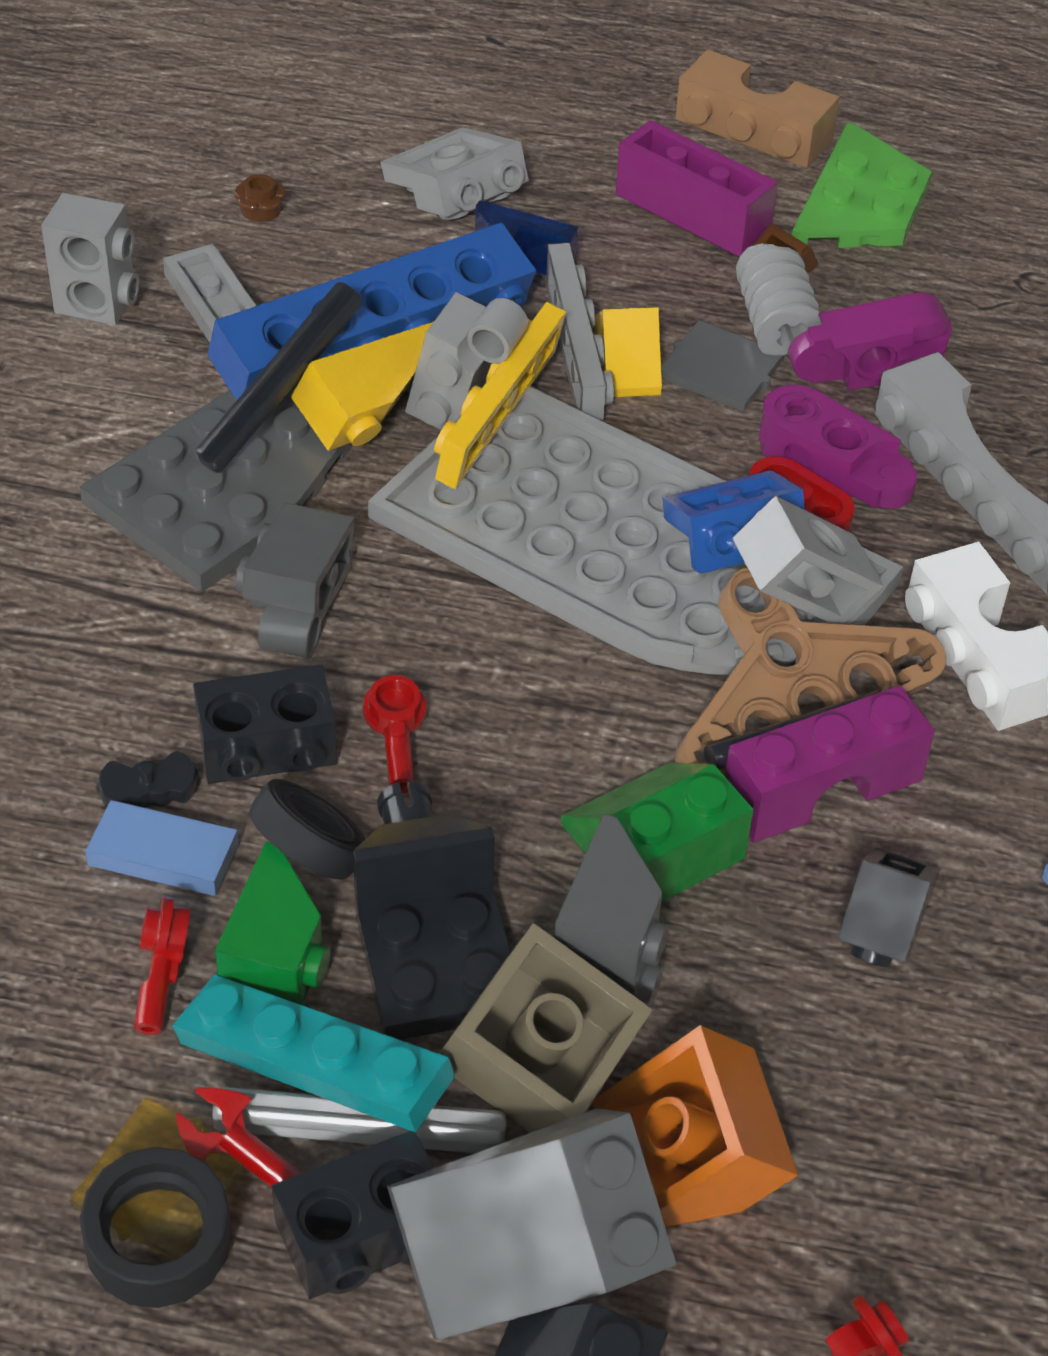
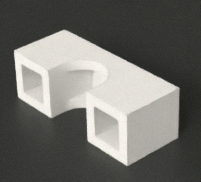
M978 541L915 560L909 588L905 592V603L910 617L916 623H920L927 632L933 634L941 642L946 653V665L954 669L967 687L969 697L974 706L983 710L995 728L1000 731L1048 715V631L1043 625L1023 631H1007L995 627L1000 622L1010 581Z

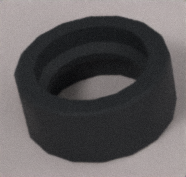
M156 1146L126 1153L103 1168L85 1193L79 1218L88 1267L103 1289L129 1305L161 1308L185 1302L208 1287L227 1260L232 1235L230 1210L225 1188L210 1166L184 1150ZM159 1189L180 1192L191 1198L201 1212L203 1221L201 1236L196 1246L177 1260L155 1266L132 1263L121 1257L112 1245L110 1236L112 1218L121 1205L136 1195Z

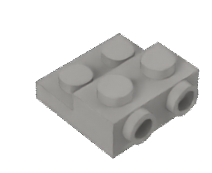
M464 127L380 162L386 182L406 187L408 191L414 193L417 209L439 215L443 220L463 217L478 207L482 201H497L506 198L511 192L518 190L523 183L529 181L521 141Z

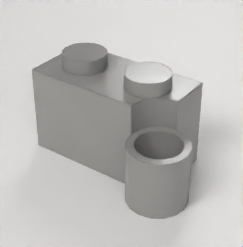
M455 292L426 332L405 412L442 430L447 421L451 420L454 422L460 416L464 401L473 386L477 385L483 388L486 384V377L491 364L505 361L527 330L528 318L524 310L512 300L505 298H496L490 301L486 307Z

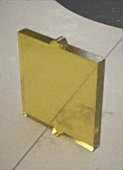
M145 1097L71 1196V1206L81 1211L85 1193L101 1170L126 1153L155 1146L188 1152L179 1133L176 1113ZM194 1117L189 1120L196 1126L198 1131L203 1133L212 1132L204 1128V1122L200 1117ZM227 1153L209 1154L205 1160L223 1183L225 1191L243 1167V1165ZM158 1189L138 1194L121 1205L114 1214L110 1227L115 1229L118 1240L126 1241L132 1238L175 1261L185 1251L203 1225L199 1207L191 1198L180 1192Z

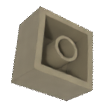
M532 923L439 1054L449 1057L455 1079L497 1110L503 1112L527 1132L531 1133L586 1112L653 1009L539 926Z

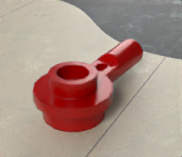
M389 675L378 679L364 696L362 713L365 722L374 731L384 735L389 786L399 783L401 793L404 794L408 793L407 781H415L410 733L418 729L425 720L426 701L423 693L411 679L400 675Z
M163 896L160 909L147 907L144 915L139 949L151 951L148 979L140 987L134 1030L145 1035H158L162 1032L170 983H176L177 973L184 953L190 908L174 905L173 897Z

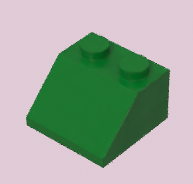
M669 762L561 815V825L586 854L603 814L618 818L662 891L661 902L745 859L754 809L714 764Z

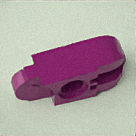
M929 293L902 295L818 313L822 325L808 327L807 331L795 337L789 346L788 357L798 377L810 381L811 384L843 379L848 390L880 386L884 371L939 352L945 358L947 343L952 332V324L945 308L936 296Z
M781 386L769 392L764 399L759 440L765 457L778 456L794 460L845 491L851 498L855 497L874 508L879 506L881 508L895 509L910 503L915 492L917 472L912 465V461L899 454L900 439L820 391L807 386Z

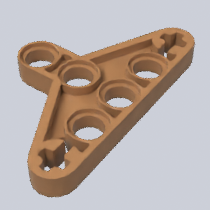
M748 567L740 569L733 574L723 587L719 595V608L744 655L678 745L675 751V763L707 764L706 761L699 763L694 754L700 748L704 750L708 745L747 733L745 722L748 718H763L772 725L803 715L798 706L800 694H814L825 703L826 707L861 696L855 692L849 681L850 672L853 670H863L871 674L876 680L879 693L901 685L907 695L911 696L922 691L942 673L946 665V653L943 645L933 634L926 630L915 628L801 622L792 605L761 592ZM750 586L758 590L765 601V610L754 613L742 608L735 596L736 588ZM779 639L788 643L796 655L795 665L784 667L774 663L766 650L767 641ZM906 654L910 657L919 655L923 659V666L920 667L918 664L911 665L901 670L895 676L892 667ZM729 725L728 730L724 726ZM726 768L720 769L719 771L725 776Z

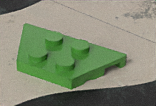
M847 122L792 230V236L805 244H808V238H837L838 248L860 247L867 244L878 247L903 246L929 189L932 171L856 124Z

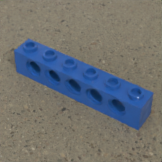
M501 222L217 319L214 322L208 357L235 399L238 400L338 282L347 284L361 297L360 308L316 360L434 322L455 292L486 307L490 301L496 298L512 300L522 307L527 300V294L536 274V269ZM299 379L298 382L292 387V389L297 386V384L299 383L300 379Z

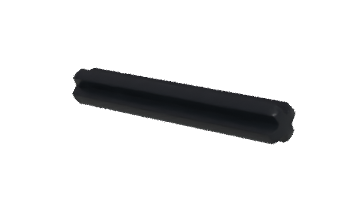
M338 282L332 287L197 447L196 457L204 466L215 473L223 471L303 376L309 363L319 357L360 308L361 297L355 290L343 282Z

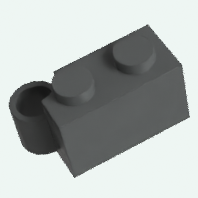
M284 502L272 523H265L262 526L258 536L257 547L251 556H244L241 559L235 581L236 591L243 593V599L251 600V605L265 608L258 633L260 648L308 659L313 656L320 637L322 619L352 568L354 517Z

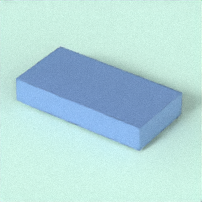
M110 800L85 850L88 866L216 896L239 845L238 830Z

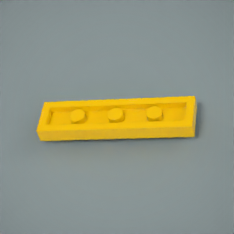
M546 302L533 320L528 319L527 330L507 359L501 363L491 364L486 377V384L483 388L477 385L473 386L462 406L460 419L457 423L451 420L447 421L436 440L434 452L440 455L435 480L456 490L555 353L567 311Z

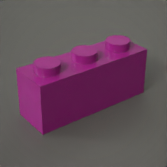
M652 120L619 143L615 194L638 207L738 257L748 247L753 246L772 223L777 181Z

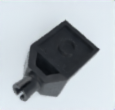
M407 781L412 804L410 807L404 805L399 783L390 785L380 793L377 798V807L384 824L379 825L353 850L356 921L382 1032L384 1035L398 1040L456 1030L511 953L493 891L495 837L492 827L452 814L434 816L429 789L426 785L417 781Z

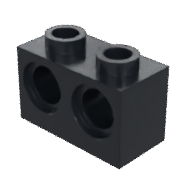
M322 664L193 683L197 725L208 784L225 781H244L252 777L291 771H309L317 767L337 765L336 724Z
M412 1131L403 1133L272 1185L275 1224L309 1300L327 1292L332 1294L350 1292L364 1284L371 1274L402 1262L403 1264L411 1265L395 1211L385 1206L392 1202L387 1186L434 1169L417 1133ZM324 1229H338L346 1233L342 1237L331 1241H324L314 1237L316 1233Z

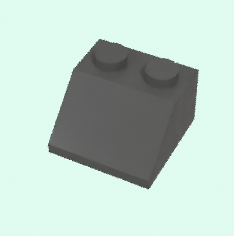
M603 814L556 919L554 938L648 1007H651L656 998L664 967L658 965L666 944L669 925L659 922L662 891L618 818Z

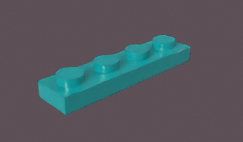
M215 974L172 1025L181 1045L415 1133L455 1078L449 1057Z

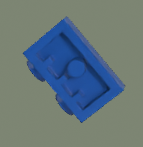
M771 470L662 497L664 518L668 523L688 536L692 568L702 574L745 563L732 538L775 496L805 510L803 489Z

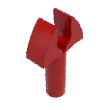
M206 1087L194 1089L207 1102L219 1108L222 1114V1124L227 1128L225 1135L216 1131L211 1133L200 1132L191 1121L179 1112H176L177 1126L186 1150L204 1162L209 1154L227 1153L271 1188L273 1184L302 1173L245 1128L242 1112L252 1102V1099L243 1093L221 1088Z

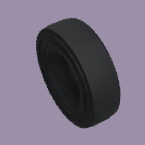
M282 779L270 780L257 795L249 811L250 818L256 828L276 848L300 865L328 878L347 879L354 872L353 850L366 839L360 829L344 813L314 792L290 781Z

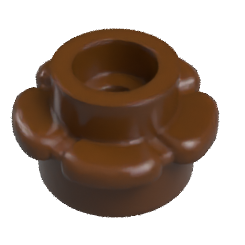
M255 174L246 178L244 183L236 187L234 196L238 199L241 214L245 218L264 222L279 216L282 211L281 200L285 199L286 190L282 184L275 183L272 177L265 174Z

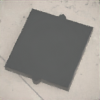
M699 320L682 341L674 342L673 352L661 365V379L738 410L745 411L761 389L769 388L771 376L783 362L784 356L763 355L756 341Z

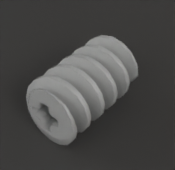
M764 243L750 246L740 255L736 264V277L740 283V290L744 296V303L749 313L750 322L753 325V332L757 338L758 347L763 355L788 356L789 346L795 337L807 331L808 327L822 325L818 313H821L819 311V304L814 297V289L809 282V275L805 270L804 260L797 251L789 247H777L773 244Z

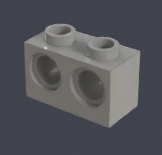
M62 193L41 225L54 313L116 326L127 306H132L136 302L140 286L139 275L133 273L131 256L135 237L133 230L128 228L125 204Z

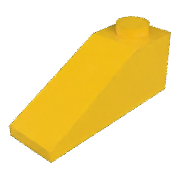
M433 322L309 363L291 398L328 451L349 443L355 447L361 446L372 440L381 431L382 421L414 379L424 338Z

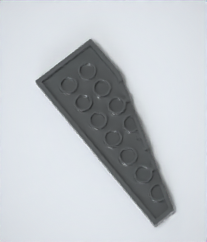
M293 388L223 471L215 473L198 460L196 449L237 401L229 390L80 486L82 504L200 592H203L238 568L244 556L252 555L257 547L258 536L262 526L265 523H272L284 502L302 506L309 496L316 497L325 485V474L337 458L344 459L353 445L349 443L328 451L292 400L291 395L295 390Z

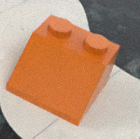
M700 1025L592 1101L594 1109L601 1108L629 1112L631 1114L665 1227L743 1212L799 1176L755 1049Z

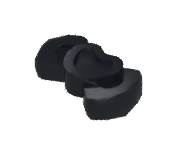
M180 751L172 752L159 764L152 761H143L132 768L116 761H109L101 770L96 790L106 807L110 800L143 808L150 805L163 807L169 805L172 801L186 803L195 793L198 771L192 761Z

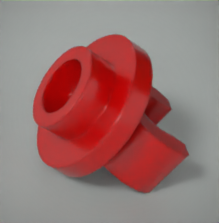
M861 1295L850 1301L859 1320L845 1324L825 1339L833 1356H903L899 1348L910 1341L904 1328L884 1300L870 1307Z

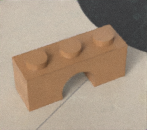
M708 49L679 77L675 118L678 121L805 168L810 166L834 137L840 96L798 81H794L788 89L777 94L754 92L748 89L750 64Z

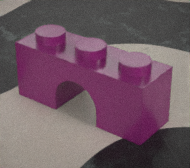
M900 685L730 745L725 778L754 809L749 838L755 843L811 822L813 808L819 797L831 786L850 777L866 801L922 781L935 730Z

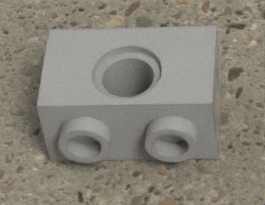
M777 496L758 511L732 538L761 592L831 624H845L884 587L854 534Z

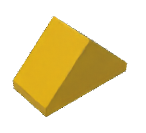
M659 307L603 309L595 315L594 334H601L603 339L604 366L602 371H611L614 397L661 395Z

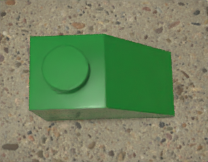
M265 841L216 946L217 975L303 1005L309 988H320L325 979L330 961V947L322 945L321 915L286 856L272 843Z

